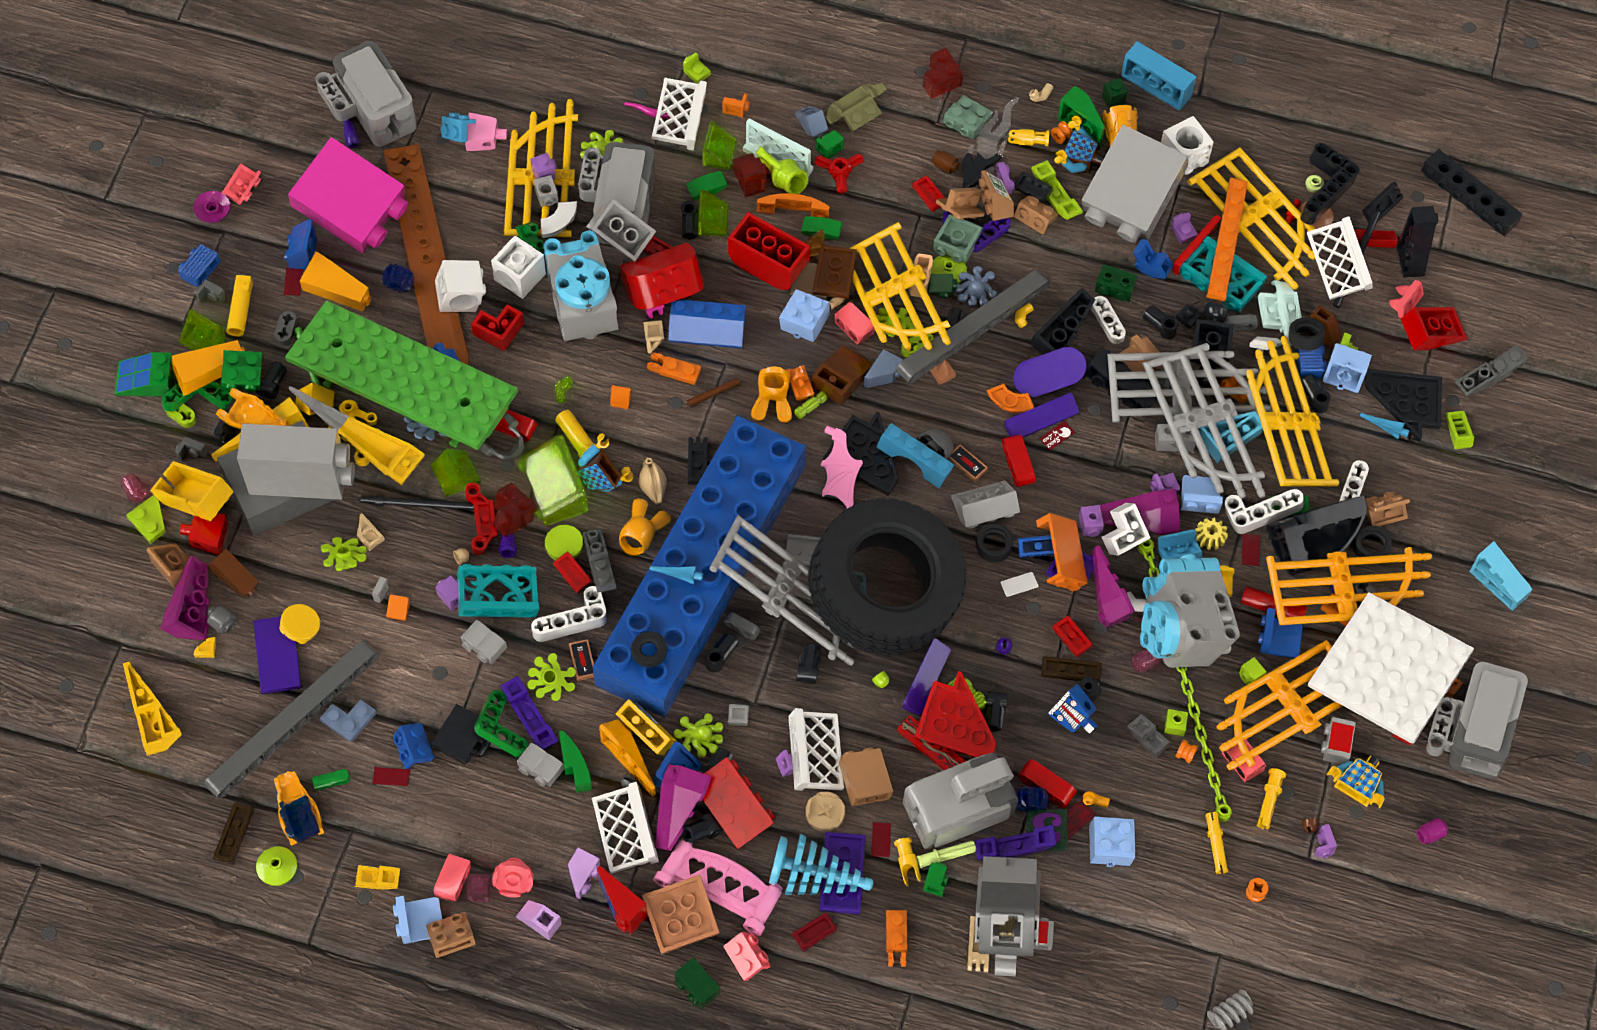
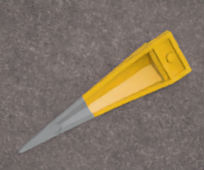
M289 386V390L330 427L337 429L338 434L381 472L402 485L425 457L423 452L410 443L362 423Z

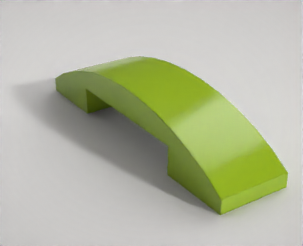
M1048 160L1032 166L1031 169L1035 178L1053 187V191L1047 200L1064 219L1068 220L1083 213L1075 199H1071L1057 180L1056 172Z

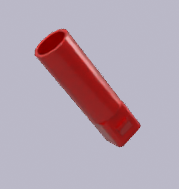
M1249 586L1245 587L1240 601L1241 604L1264 612L1268 608L1276 609L1272 594ZM1305 605L1284 606L1286 617L1305 616L1308 608Z

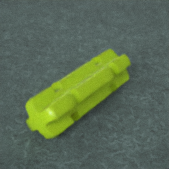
M823 391L818 392L816 397H811L802 404V407L796 408L794 414L798 419H802L806 416V413L809 414L817 408L819 403L822 404L827 400L826 394Z

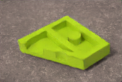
M152 495L126 515L127 519L150 544L166 533L160 503L155 495Z

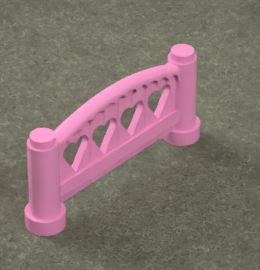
M683 838L680 839L661 871H657L653 881L663 888L674 884V882L677 883L701 875L709 900L745 918L744 929L756 936H761L765 929L764 924L782 894V887L777 883L767 886L756 875L737 862L713 852L693 848V843L685 842ZM695 858L698 862L705 864L703 869L690 875V859ZM712 867L716 872L720 871L723 873L721 878L708 884V868ZM732 877L734 881H740L741 886L726 893L725 878ZM750 886L752 890H757L759 895L744 902L743 887Z

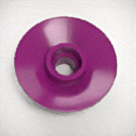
M208 191L196 198L193 210L199 220L214 223L227 216L230 211V202L225 194L218 191Z

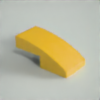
M358 865L355 887L397 889L400 868L387 866L375 868Z

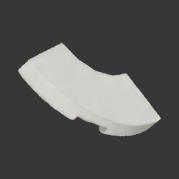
M560 202L553 215L541 219L542 238L557 235L572 223L577 212V202Z

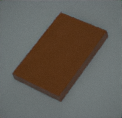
M821 245L812 290L813 295L849 299L857 249Z

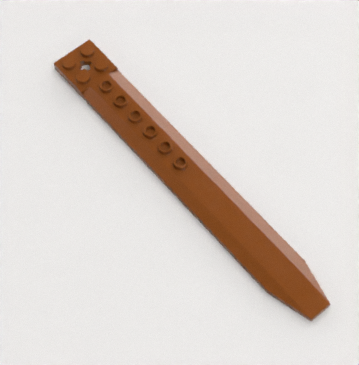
M419 144L384 150L389 176L404 185V199L409 202L399 222L427 346L433 349L436 343H443L445 349H454L460 362L469 365V357L458 312H440L435 279L442 261L446 260L420 146ZM404 161L409 162L407 163V166H404L401 163Z

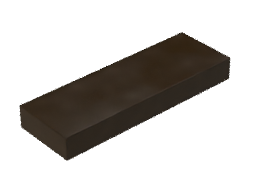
M1043 656L1041 677L1081 681L1089 675L1100 683L1102 663Z
M234 802L214 853V860L231 865L234 864L253 815V807Z

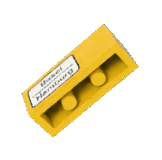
M628 699L616 713L658 755L664 756L673 743L677 741L634 700Z

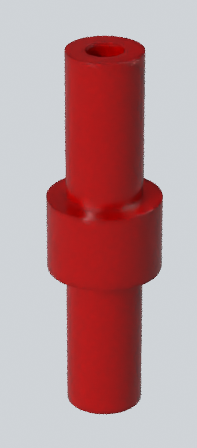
M1295 199L1292 204L1298 209L1301 201ZM1287 209L1284 220L1290 225L1295 220V217Z

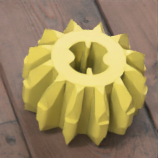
M1215 517L1212 518V521H1209L1207 518L1204 519V522L1200 521L1197 526L1198 528L1195 529L1196 541L1201 542L1200 547L1207 546V550H1210L1211 547L1217 550L1219 546L1225 544V540L1228 537V533H1226L1227 526H1222V520L1218 523L1215 522Z

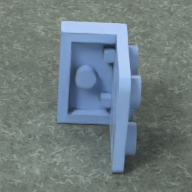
M1189 475L1183 476L1181 510L1219 514L1223 497H1220V494L1217 493L1211 478L1197 476L1192 479Z
M404 896L395 897L396 904L393 905L394 916L399 919V924H396L397 937L401 936L404 944L430 939L426 925L442 920L439 899L433 897L406 902Z

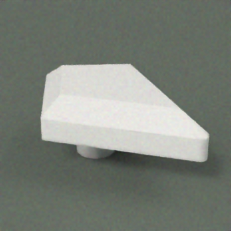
M1257 336L1250 342L1249 347L1257 348L1256 350L1260 349L1263 353L1264 350H1269L1267 342L1270 340L1274 342L1275 348L1282 344L1278 338Z

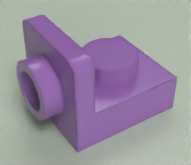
M1189 212L1176 215L1172 221L1171 229L1180 244L1194 240L1198 235L1190 222L1191 215Z
M1157 473L1153 474L1152 481L1150 482L1153 492L1176 489V493L1180 492V487L1174 473L1160 477Z
M1327 824L1321 826L1317 834L1318 842L1323 846L1316 848L1315 858H1328L1333 855L1337 848L1330 825Z

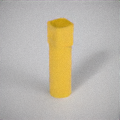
M236 275L226 330L231 336L240 337L244 335L253 287L251 276Z
M564 410L556 416L555 421L578 452L579 457L591 445H596L591 441L570 410Z

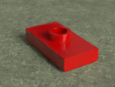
M927 175L912 183V188L932 212L941 208L936 201L937 199H945V197Z
M568 551L552 563L576 594L592 582Z

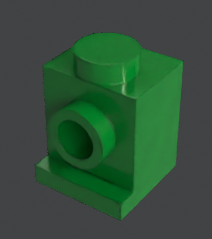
M834 130L831 133L825 134L822 139L816 138L815 149L825 158L830 159L843 150L844 138L840 132Z
M931 862L923 891L943 897L949 875L946 874V864Z

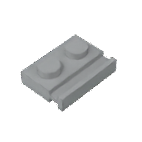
M788 534L786 551L804 565H810L814 549L821 538Z

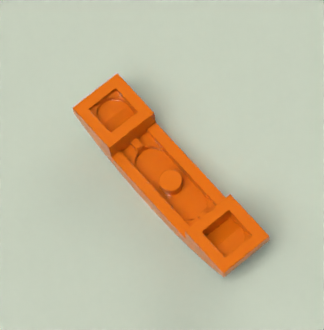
M785 193L768 195L757 199V212L775 214V209L780 208L810 211L811 216L829 218L830 207L812 197Z

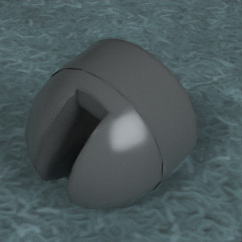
M625 774L621 779L622 788L629 787V784L632 782L625 779L637 782L636 777L633 774Z

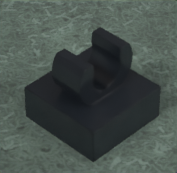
M1187 303L1176 315V318L1185 327L1191 329L1197 319L1201 318L1202 314L1197 311L1195 306Z

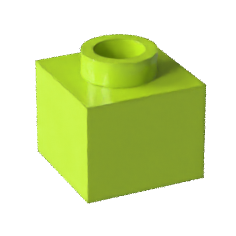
M1255 657L1243 664L1239 672L1242 681L1246 684H1250L1267 673Z
M1168 709L1164 733L1184 736L1188 712Z

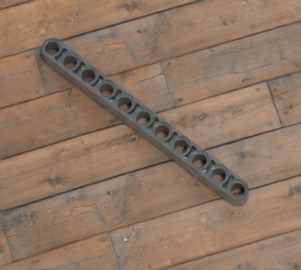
M1037 269L1032 271L946 330L951 341L949 345H946L939 335L930 341L932 344L930 350L923 346L904 359L897 366L896 372L909 384L915 382L944 360L1039 296L1049 287L1051 282Z
M366 639L360 641L206 779L204 786L218 799L225 797L378 659L380 652Z

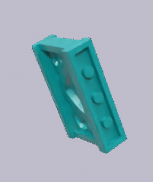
M1209 236L1203 240V243L1181 265L1180 274L1185 280L1191 281L1200 290L1205 292L1208 291L1213 266L1212 262L1217 242ZM1203 252L1207 254L1206 260L1199 258ZM1234 254L1230 273L1233 282L1228 283L1225 301L1221 302L1229 310L1239 314L1252 297L1264 286L1267 275ZM1195 263H1201L1205 265H1199L1196 267V269H1200L1201 272H1198L1191 266ZM1249 284L1253 285V287L1247 292L1245 286ZM1238 289H1240L1243 293V298L1238 299L1232 293L1238 296Z
M472 564L460 565L457 570L458 616L536 618L539 611L536 567L529 565L520 567L511 565L492 566L490 564L473 566ZM465 578H477L476 581L470 580L471 585L476 588L467 586ZM517 579H528L530 584L527 588L520 590L524 581L518 582ZM496 580L511 590V592L503 596L501 601H495L490 593L483 591ZM464 590L473 593L470 601H465ZM531 592V602L526 601L525 593ZM483 596L487 597L489 601H482L484 599ZM512 597L514 602H508L507 599Z

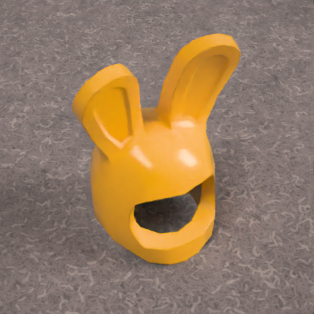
M776 366L760 370L758 375L759 397L751 410V417L755 421H761L765 418L769 400L776 401L778 420L782 423L790 422L792 412L786 399L790 382L789 371Z
M640 498L633 501L632 517L619 534V542L623 551L635 556L646 552L654 539L656 531L662 529L671 521V516L665 511H659L651 520L645 518L648 502ZM626 536L639 541L642 547H631L627 543Z

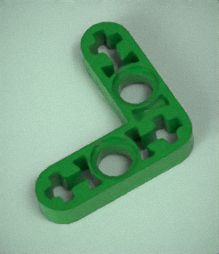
M215 381L183 396L179 392L181 388L178 383L162 396V407L166 411H175L196 393H199L218 408L226 410L233 397L230 396L228 390L221 388V385ZM208 388L216 389L214 393H208L206 390Z
M493 690L487 697L475 723V732L511 755L520 757L529 744L524 738L497 723L507 698L502 691ZM487 710L492 711L495 717L488 715ZM498 734H502L506 741L501 740Z

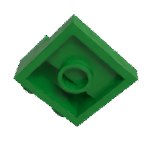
M223 350L221 388H225L228 391H231L232 388L244 389L247 392L260 390L262 352Z

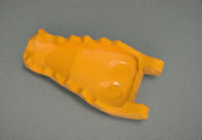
M232 388L229 393L230 396L236 399L230 411L227 413L219 409L216 413L228 425L242 429V424L289 426L287 419L285 420L276 415L275 411L268 405H265L257 396L243 393L235 388Z
M295 771L286 772L274 778L278 792L279 820L290 844H297L296 837L315 830L318 835L324 834L319 809L301 785Z

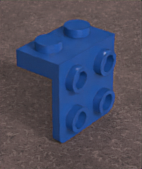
M1268 608L1266 614H1262L1260 626H1263L1258 636V643H1260L1259 652L1294 659L1299 656L1303 625H1279L1278 618H1274L1276 609Z

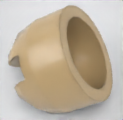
M460 548L453 551L454 558L459 565L469 560V551L467 549Z

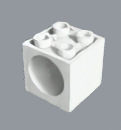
M1194 116L1164 130L1161 143L1188 155V168L1184 173L1185 175L1190 174L1198 167L1205 166L1209 162L1214 143Z
M514 236L491 260L494 280L522 299L546 274L544 254L517 236Z
M442 261L435 279L440 312L477 311L478 306L481 305L482 296L486 293V286L482 282L483 269L480 268L479 261Z

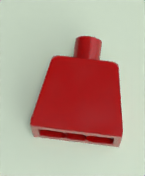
M217 514L211 521L194 516L192 525L181 524L180 535L188 536L190 545L193 548L219 555L222 551L229 522L226 514Z

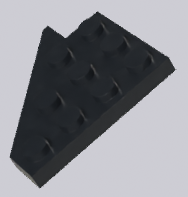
M1367 369L1366 389L1398 422L1405 423L1404 428L1409 430V433L1417 441L1422 439V427L1440 429L1442 377Z
M876 412L869 423L852 415L842 431L847 434V450L850 456L855 460L863 461L856 479L889 496L898 483V475L893 458L876 447L882 434L885 432L880 413ZM834 442L824 455L823 460H825L832 452Z

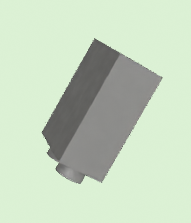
M1122 125L1082 198L1083 210L1086 211L1084 218L1099 227H1103L1106 222L1119 227L1116 233L1129 242L1136 243L1138 237L1149 240L1188 168V155Z
M242 424L237 460L249 495L342 500L344 485L353 486L355 465L354 462H349L350 446L349 444H341L337 429Z

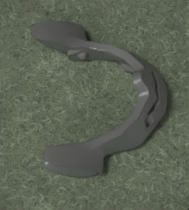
M505 413L504 418L509 424L508 428L517 435V444L513 445L512 450L506 452L496 450L483 442L480 449L488 457L496 455L503 460L514 459L524 450L523 437L516 429L518 421L513 416Z

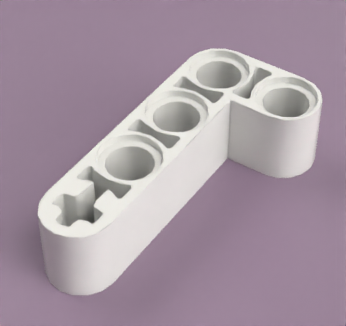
M1297 489L1289 490L1248 508H1245L1242 500L1237 495H1230L1225 500L1226 514L1233 529L1238 534H1245L1299 512L1304 505L1303 494ZM1231 504L1238 505L1235 509H1231L1229 506ZM1274 506L1282 507L1280 510L1272 509ZM1262 513L1264 516L1257 518L1255 514ZM1239 520L1246 521L1244 525L1237 524Z
M590 586L584 591V607L535 619L531 624L533 638L536 641L544 642L604 626L607 621V615L601 592L597 593L596 587ZM592 596L597 597L595 600H589ZM600 613L602 616L594 617V614ZM577 618L583 619L581 622H575L574 620ZM558 623L564 624L562 627L555 626Z

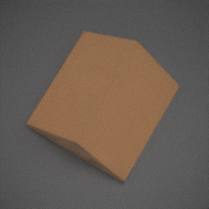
M176 543L148 547L146 551L151 562L172 587L176 588L189 558Z

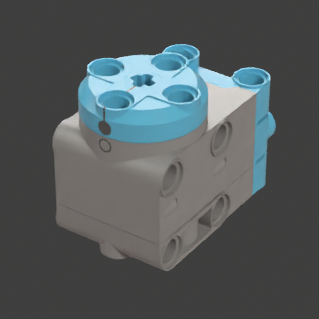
M590 230L581 234V240L560 244L557 239L550 238L544 243L547 276L564 342L583 337L594 339L598 334L619 330L616 313L617 305L610 286L609 272L602 257L597 235Z
M1187 554L1180 558L1162 559L1159 565L1160 574L1157 577H1145L1142 583L1147 604H1145L1143 611L1140 643L1143 647H1146L1153 657L1163 658L1164 663L1171 668L1210 666L1222 654H1228L1231 651V645L1240 636L1221 574L1219 561L1217 558H1196L1194 554Z

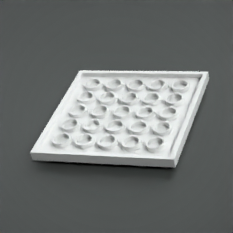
M1368 593L1309 681L1308 687L1414 744L1473 653L1474 648L1383 599Z

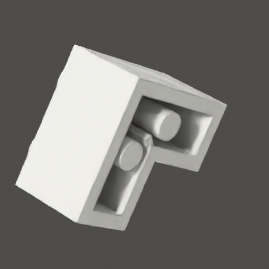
M1124 503L1110 511L1118 529L1102 537L1109 554L1119 556L1150 539L1135 503Z

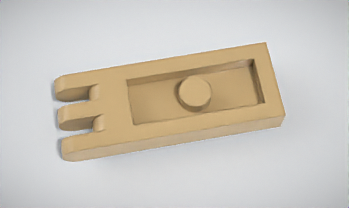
M970 916L967 971H972V963H976V972H980V964H984L983 970L988 972L989 954H979V943H975L976 916Z

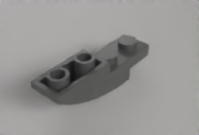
M1516 345L1491 362H1485L1455 381V383L1466 397L1474 395L1512 375V371L1528 362V357Z
M596 529L582 532L597 593L616 589L602 530Z

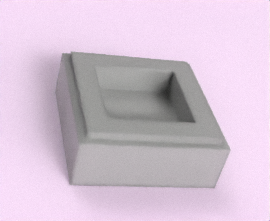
M380 577L372 592L375 602L381 603L389 589L386 578Z
M729 704L728 725L748 726L749 705Z

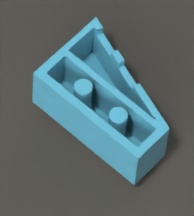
M1255 411L1233 417L1244 445L1262 433L1261 421ZM1226 420L1217 422L1216 426L1228 454L1231 455L1238 448ZM1209 426L1198 428L1207 451L1219 463L1223 459Z
M1494 541L1477 556L1469 571L1512 611L1532 591L1529 583Z

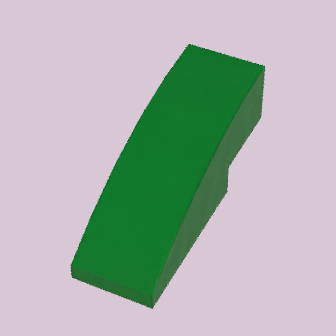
M559 731L565 775L574 774L576 793L592 790L589 771L582 754L572 739L564 731Z

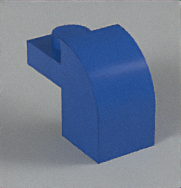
M1141 239L1133 252L1137 259L1134 264L1135 267L1150 277L1166 279L1173 267L1167 253L1154 252L1148 240Z

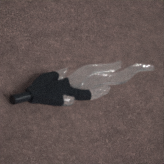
M1018 97L1007 103L1004 108L1002 121L995 131L991 133V129L998 120L997 110H995L992 119L980 130L977 139V156L974 161H971L974 145H970L962 162V188H973L978 185L979 179H981V171L985 170L990 174L994 173L995 167L993 165L1002 158L1007 140H1003L997 152L996 147L1002 136L1010 129L1011 109L1019 100Z

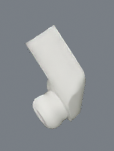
M1131 591L1127 592L1134 610L1143 612L1147 600L1136 599Z

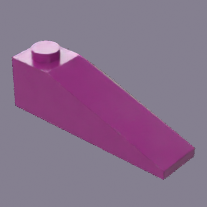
M1176 489L1154 491L1100 505L1104 525L1117 527L1110 511L1124 503H1135L1147 531L1154 532L1157 535L1180 532L1179 503Z
M193 556L189 557L164 613L161 630L176 638L206 640L209 624L207 623L209 599H207L206 588L209 586L208 564Z
M668 764L661 784L655 848L672 850L684 830L683 824L688 817L691 818L694 812L692 810L696 803L703 800L711 776L683 766Z

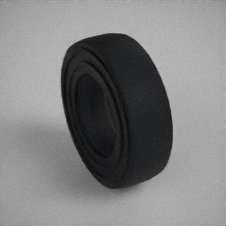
M643 632L636 636L632 642V657L636 663L643 667L651 668L658 666L667 656V643L656 632ZM653 643L657 647V652L652 656H646L641 651L643 645Z

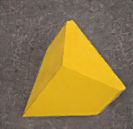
M314 382L299 389V391L332 408L334 407V391ZM296 397L295 405L299 410L308 415L316 414Z

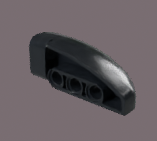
M1364 496L1343 500L1290 515L1282 520L1267 524V533L1279 561L1328 559L1327 553L1343 552L1357 535L1366 516L1367 505ZM1320 567L1285 570L1289 575L1294 576Z

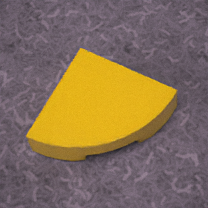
M216 637L207 638L206 641L197 646L194 651V657L215 658Z

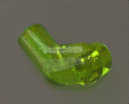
M569 376L562 378L555 385L557 403H564L566 401L565 392L573 384V379Z

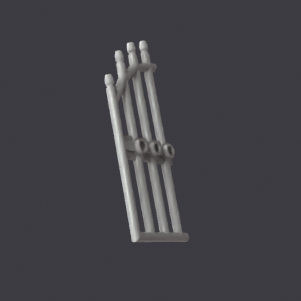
M1208 343L1144 362L1143 366L1185 466L1189 470L1190 477L1192 479L1197 477L1194 466L1210 475L1218 494L1224 492L1219 478L1232 481L1240 499L1246 497L1240 481L1252 480L1260 498L1265 497V491L1260 482V479L1265 478L1264 472H1256L1233 419V417L1238 416L1236 407L1231 398L1225 400L1205 354V351L1210 349ZM1195 354L1198 355L1218 401L1217 403L1207 404L1187 357ZM1180 359L1200 408L1190 411L1170 362ZM1163 365L1183 414L1172 415L1154 373V367ZM1226 420L1248 473L1237 474L1216 426L1217 422ZM1209 426L1228 472L1215 469L1198 428ZM1191 431L1204 463L1188 453L1181 436L1182 433Z
M1205 351L1207 359L1213 360L1224 368L1212 369L1215 377L1234 376L1242 386L1220 388L1223 395L1247 394L1250 405L1235 406L1236 412L1248 413L1255 411L1258 415L1249 383L1243 377L1246 376L1247 370H1252L1254 376L1258 375V369H1237L1223 359L1224 357H1234L1233 351ZM1176 352L1107 354L1113 423L1120 422V416L1164 415L1161 408L1119 409L1118 398L1156 397L1153 389L1118 390L1117 379L1149 378L1146 371L1116 372L1115 361L1154 360ZM1197 354L1187 357L1188 359H1199ZM1180 359L1170 362L1190 411L1200 408L1192 407L1191 396H1195V393L1190 387L1189 379ZM1193 370L1196 377H1207L1204 370ZM1154 371L1157 378H1168L1165 371ZM1172 386L1171 389H1162L1165 397L1172 396L1173 407H1169L1172 415L1183 414ZM1265 386L1260 388V394H1267ZM1201 388L1203 395H1215L1212 388ZM1264 405L1265 412H1273L1271 405Z
M737 515L709 569L712 572H716L719 568L764 602L762 607L768 614L774 615L776 618L782 615L830 651L829 659L835 660L837 656L844 660L846 664L852 666L854 660L839 649L841 639H839L838 635L836 636L832 633L831 643L784 608L788 600L830 631V627L824 624L821 620L822 617H819L816 611L791 593L795 586L811 598L812 593L809 592V587L798 579L801 572L808 576L809 568ZM740 526L784 558L785 561L782 567L737 534ZM734 540L778 573L775 581L731 549L732 541ZM725 554L771 588L768 595L722 562Z

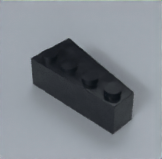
M1434 206L1412 207L1396 246L1403 278L1425 276L1436 224H1438V214L1435 213Z
M1081 288L1034 334L1030 345L1042 355L1064 347H1070L1096 299Z
M1102 347L1088 363L1083 379L1086 377L1093 381L1092 385L1097 388L1102 386L1110 395L1107 354L1113 353ZM1115 361L1116 372H1133L1124 362ZM1117 379L1118 390L1153 389L1152 385H1149L1143 379ZM1157 397L1120 399H1122V404L1133 409L1151 408Z

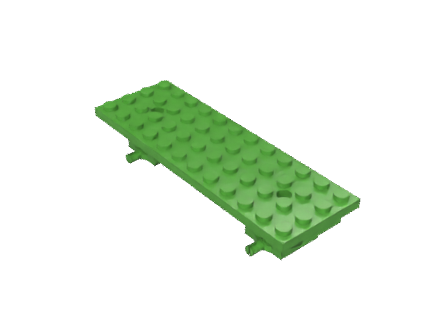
M327 300L285 356L286 361L326 379L323 382L325 387L330 388L332 383L344 387L451 437L452 440L449 444L457 447L458 443L461 442L479 450L485 439L489 438L509 409V404L518 393V389L515 386Z

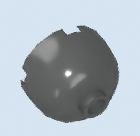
M928 428L916 437V440L948 460L951 457L953 441L943 429Z

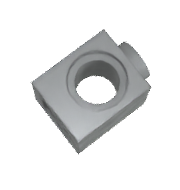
M552 176L534 179L535 192L540 207L558 203L557 191Z

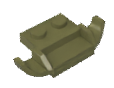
M882 82L875 85H861L833 102L825 114V119L829 125H832L843 118L850 130L854 132L882 114L874 99L887 90Z

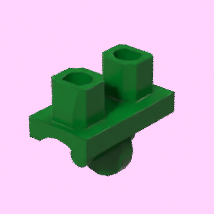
M529 222L516 227L521 240L539 252L544 253V242L538 239L537 233L539 228L536 223Z

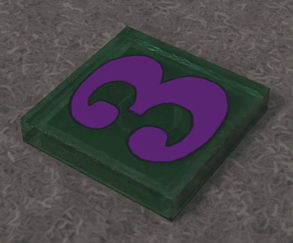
M1067 809L1027 811V833L1034 832L1035 828L1054 826L1057 846L1044 851L1068 850Z

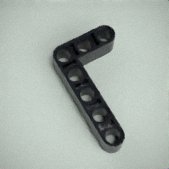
M1317 143L1310 156V162L1331 178L1306 202L1300 219L1308 225L1314 224L1354 184L1360 171L1358 165L1324 143Z

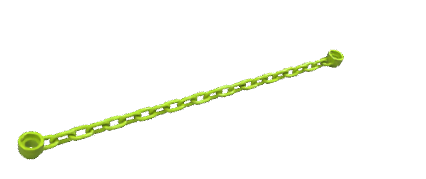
M1148 539L1138 545V551L1149 562V575L1153 577L1152 572L1154 573L1155 570L1157 576L1160 573L1153 562L1155 558L1153 552L1154 543L1151 539ZM1176 667L1183 679L1181 681L1183 692L1188 696L1189 714L1195 720L1196 726L1194 731L1196 738L1201 742L1203 748L1201 750L1203 762L1208 765L1209 783L1215 789V803L1217 807L1215 812H1218L1219 821L1224 822L1229 820L1232 810L1227 805L1226 799L1221 795L1219 789L1221 785L1220 778L1212 765L1214 762L1213 754L1207 748V734L1205 727L1200 724V710L1192 696L1194 689L1191 680L1187 679V667H1181V669ZM1189 683L1191 690L1186 692L1184 684ZM1195 705L1197 713L1193 715L1191 707ZM1202 728L1204 736L1199 737L1197 730ZM1209 752L1211 760L1208 759L1206 761L1204 753L1207 754ZM1216 776L1218 783L1213 785L1211 777ZM1223 799L1224 804L1219 805L1218 800ZM1221 809H1225L1227 813H1222Z

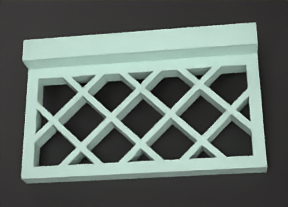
M751 119L747 120L746 144L743 146V152L757 158L758 155L755 152L761 146L777 160L788 158L795 160L799 168L803 169L809 177L813 171V166L810 165L811 150Z

